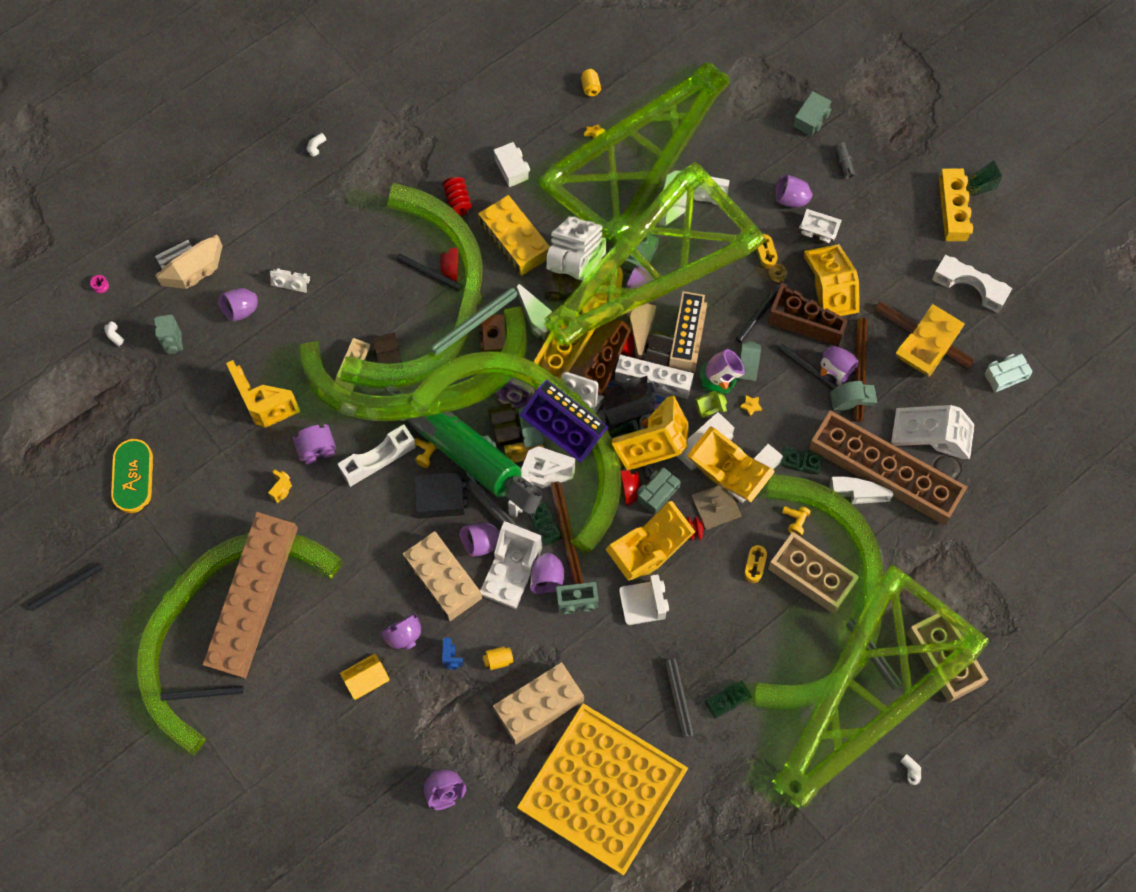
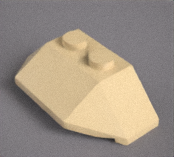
M215 235L212 238L205 239L170 261L163 267L161 272L155 275L159 284L165 287L187 289L190 286L196 285L205 276L211 275L218 268L222 250L219 237Z

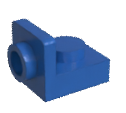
M443 638L442 664L447 669L456 670L459 667H463V658H451L455 657L456 644H452L451 638Z

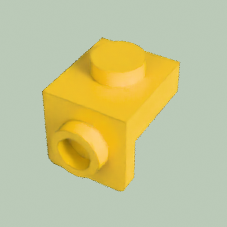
M274 469L272 473L278 482L268 493L271 499L278 503L286 498L292 485L289 480L290 477L285 472H278Z

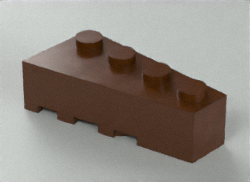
M781 283L767 324L839 347L848 320L827 308H821L817 305V302L807 300L798 291L795 290L793 292L787 288V285Z
M604 318L568 373L596 381L598 383V394L604 395L631 328L622 320Z

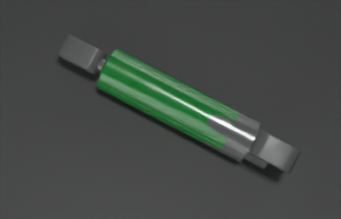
M385 387L379 403L385 411L398 420H408L412 428L496 497L506 496L521 510L527 513L536 512L543 494L529 481L521 477L522 469L433 397H426L417 390L404 394L396 387Z

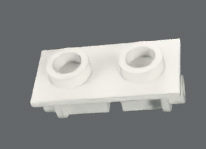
M279 268L270 271L271 286L307 292V283L310 281V276H307V274L294 272L292 275L291 271L280 270Z

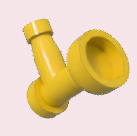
M415 438V445L425 450L423 455L416 457L415 462L423 468H428L430 465L429 458L435 449L438 448L430 441L425 442Z
M785 506L782 513L797 518L795 523L789 525L787 531L790 534L794 532L801 537L804 532L802 525L806 516H809L810 510L800 507L797 511Z

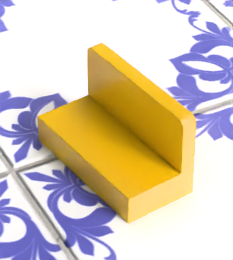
M376 654L340 672L342 679L355 700L389 681V677Z

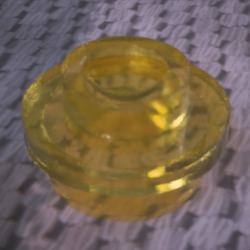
M775 264L769 269V277L775 282H781L787 277V270L782 264Z

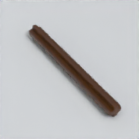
M879 302L875 308L876 312L912 334L918 326L917 323L883 302ZM952 345L946 352L947 356L967 368H970L974 362L972 357Z
M858 318L856 358L859 362L855 368V381H862V384L865 385L868 320L866 318ZM856 405L853 408V421L862 422L864 419V405Z
M559 481L552 482L550 487L573 585L582 584L584 582L561 483Z

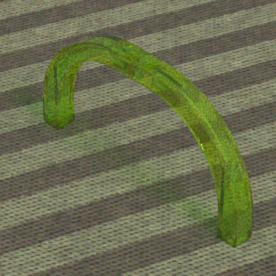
M392 183L387 207L417 215L435 224L452 240L461 255L465 268V289L454 330L477 313L479 310L476 309V305L481 304L483 294H479L482 282L483 265L477 241L465 221L443 201L421 190ZM469 332L440 354L434 355L430 352L421 358L409 362L383 364L346 356L340 381L370 388H385L386 386L398 388L419 383L434 376L453 361L463 348Z
M522 306L503 309L507 339L503 350L496 360L478 375L461 383L395 396H372L357 393L339 385L326 373L323 368L322 354L318 341L300 344L301 361L307 383L316 397L328 407L347 416L365 420H403L454 411L473 405L491 396L507 384L516 374L525 358L527 334Z
M477 352L452 359L433 371L407 399V402L422 414L438 394L453 382L475 374L491 373L513 377L528 384L535 390L547 379L599 419L595 412L581 400V397L567 388L562 380L557 379L546 369L532 361L502 352ZM607 430L592 449L598 471L596 501L589 518L571 541L585 555L591 552L602 539L612 523L619 504L621 492L620 464Z
M773 474L767 482L766 499L799 502L817 508L835 519L854 541L864 570L862 628L876 646L881 629L882 616L885 615L886 605L882 603L883 596L885 597L886 585H883V564L880 549L870 526L848 500L832 489L804 478ZM858 643L853 654L840 668L817 681L801 685L756 683L754 707L788 710L813 706L826 701L844 690L856 679L867 664L869 657Z
M249 533L233 537L214 546L198 558L183 575H180L176 579L174 587L163 595L161 603L153 612L141 638L137 658V677L143 702L160 729L193 756H195L207 739L182 721L173 712L167 701L160 700V693H163L159 678V658L162 644L172 623L202 585L218 570L241 558ZM296 534L289 556L308 563L332 579L342 567V559L321 544Z

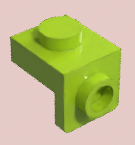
M712 391L694 399L699 416L702 418L717 411H727L725 406L727 404L726 398L719 392Z

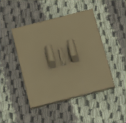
M719 485L691 495L706 530L742 517L733 495Z

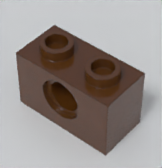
M504 314L491 315L478 325L479 335H483V340H480L481 352L485 351V358H492L500 352L504 356H508ZM490 335H496L495 338H489Z

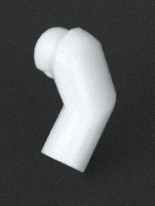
M320 133L308 142L307 152L310 153V156L314 157L319 154V150L316 147L326 141L323 133Z
M112 321L105 325L104 330L107 337L119 347L125 340L115 332L117 325Z
M906 754L900 762L908 768V782L916 785L921 780V767Z

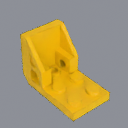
M840 244L804 251V258L815 274V288L819 306L823 309L827 308L839 316L859 313V279L857 271Z
M932 304L913 334H910L899 347L896 356L930 377L965 323Z
M233 360L226 363L255 425L266 428L300 412L291 390L266 385L251 389L240 365L236 366Z
M673 395L667 397L648 417V428L613 438L612 445L626 470L679 456L688 448V421Z
M712 426L706 430L687 455L710 480L749 502H752L775 472L771 467L747 456L736 444Z
M670 501L645 526L632 530L610 544L605 550L629 581L648 575L658 569L695 531L675 504Z

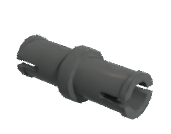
M841 142V148L839 143L836 144L834 147L839 158L838 164L842 167L844 178L849 179V173L851 178L855 177L856 174L851 163L852 157L848 154L846 143Z

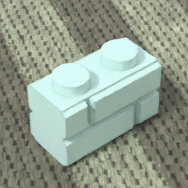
M1011 354L1004 359L1005 361L1000 363L994 361L988 365L985 377L995 393L1029 379L1032 370L1023 354L1017 356Z

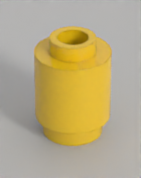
M593 69L583 71L581 82L584 93L588 96H596L601 91L598 74Z
M503 646L485 651L486 655L483 656L485 668L489 667L490 670L506 667L513 663L510 647L505 648Z

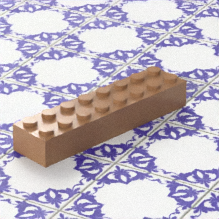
M831 410L809 446V450L862 480L873 482L893 491L894 498L944 526L967 489V486Z
M256 512L203 663L204 666L246 679L298 530L295 523Z

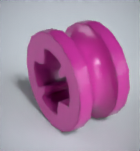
M96 275L90 280V285L96 293L107 291L109 284L104 276ZM101 281L102 285L98 287L97 282Z

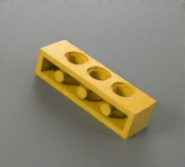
M942 169L939 176L945 241H967L969 235L973 232V224L969 220L971 217V208L968 207L969 191H966L968 178L964 174V169Z

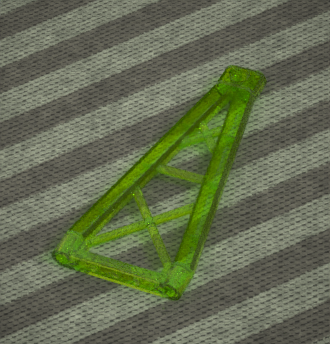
M704 62L691 76L553 164L538 178L539 186L581 220L602 225V230L600 231L602 236L612 244L619 245L633 231L715 99L730 85L729 76L718 70L714 64ZM700 91L688 112L677 113L678 104ZM671 120L672 137L663 151L637 131L652 121ZM631 136L657 155L658 159L650 171L617 173L615 145ZM608 150L609 173L570 175ZM644 179L620 217L617 180ZM610 180L613 219L608 223L562 186L570 182Z
M693 162L674 177L566 301L544 318V326L549 332H554L556 340L560 345L568 347L585 333L748 256L764 244L766 239L757 226L697 162ZM701 186L742 232L738 235L691 231L695 189ZM687 191L684 229L655 227ZM648 234L683 237L680 268L661 276L638 251L637 247ZM690 238L732 242L688 263ZM631 254L654 279L636 289L616 287L617 270ZM609 280L608 286H603ZM596 293L607 294L606 303L577 316ZM561 324H566L568 327L566 329H561L559 326Z
M891 565L876 583L788 762L772 781L775 784L773 788L782 796L786 793L791 798L789 802L798 809L801 806L806 808L823 786L971 665L988 645L989 639L902 570ZM904 588L963 633L958 641L906 646L899 597ZM892 598L898 647L866 650ZM955 650L913 686L911 685L907 654ZM899 655L904 693L889 706H885L854 681L852 677L863 658ZM849 686L879 710L880 713L863 727L840 729L838 705ZM831 722L832 730L826 731ZM850 737L842 744L841 738ZM833 739L835 750L805 774L821 740ZM792 781H797L800 784L798 793L791 792L789 785Z

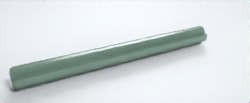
M514 288L505 291L433 344L430 348L431 352L434 355L443 352L516 298L517 291Z

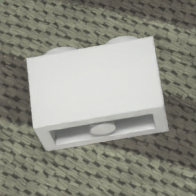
M514 142L494 149V159L509 187L528 180V172H530L528 163L523 161L522 152L519 147L516 148Z

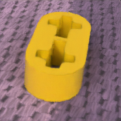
M766 234L759 235L755 242V248L760 263L764 268L771 269L777 262V253L773 241ZM761 241H764V243H767L766 249L764 248V245H763V244H760ZM766 254H768L769 259H772L771 262L766 259Z
M760 545L753 546L748 555L744 576L750 583L759 582L763 575L767 552ZM756 551H759L761 555L758 562H755L754 554H756ZM753 566L757 567L756 573L759 574L755 575V577H751V573H749L752 571Z

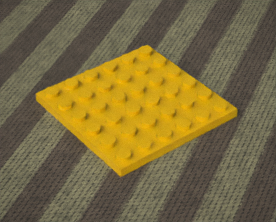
M583 703L517 809L624 876L687 772L688 767Z

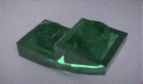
M785 446L782 450L781 455L783 457L779 465L818 475L824 456L808 450L802 452Z
M545 502L539 503L535 513H528L537 533L541 535V541L544 546L562 539Z
M741 680L725 688L722 692L707 698L704 702L714 719L747 702L752 696Z

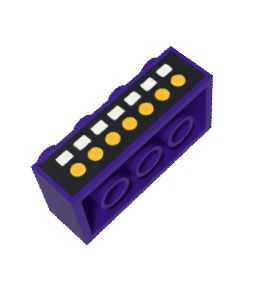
M547 379L536 390L519 415L580 463H582L608 429L607 425Z

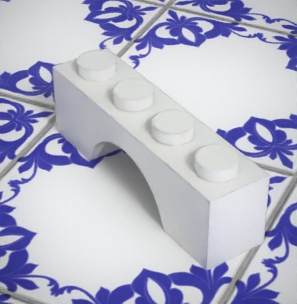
M947 255L944 256L932 279L947 288L959 283L972 285L979 291L982 297V306L998 314L1012 290L1006 283L999 282L991 278L990 275L981 273L972 266L965 265L956 258Z
M402 425L388 433L384 441L373 450L364 454H353L339 462V470L351 487L415 449L414 438L406 426Z

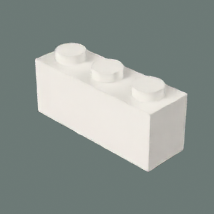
M718 412L688 438V448L681 455L677 456L691 471L697 466L687 455L710 426L717 429L729 440L733 438L734 427Z

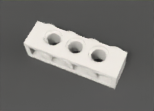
M620 355L615 371V381L626 383L648 376L650 382H654L657 392L688 399L694 373Z

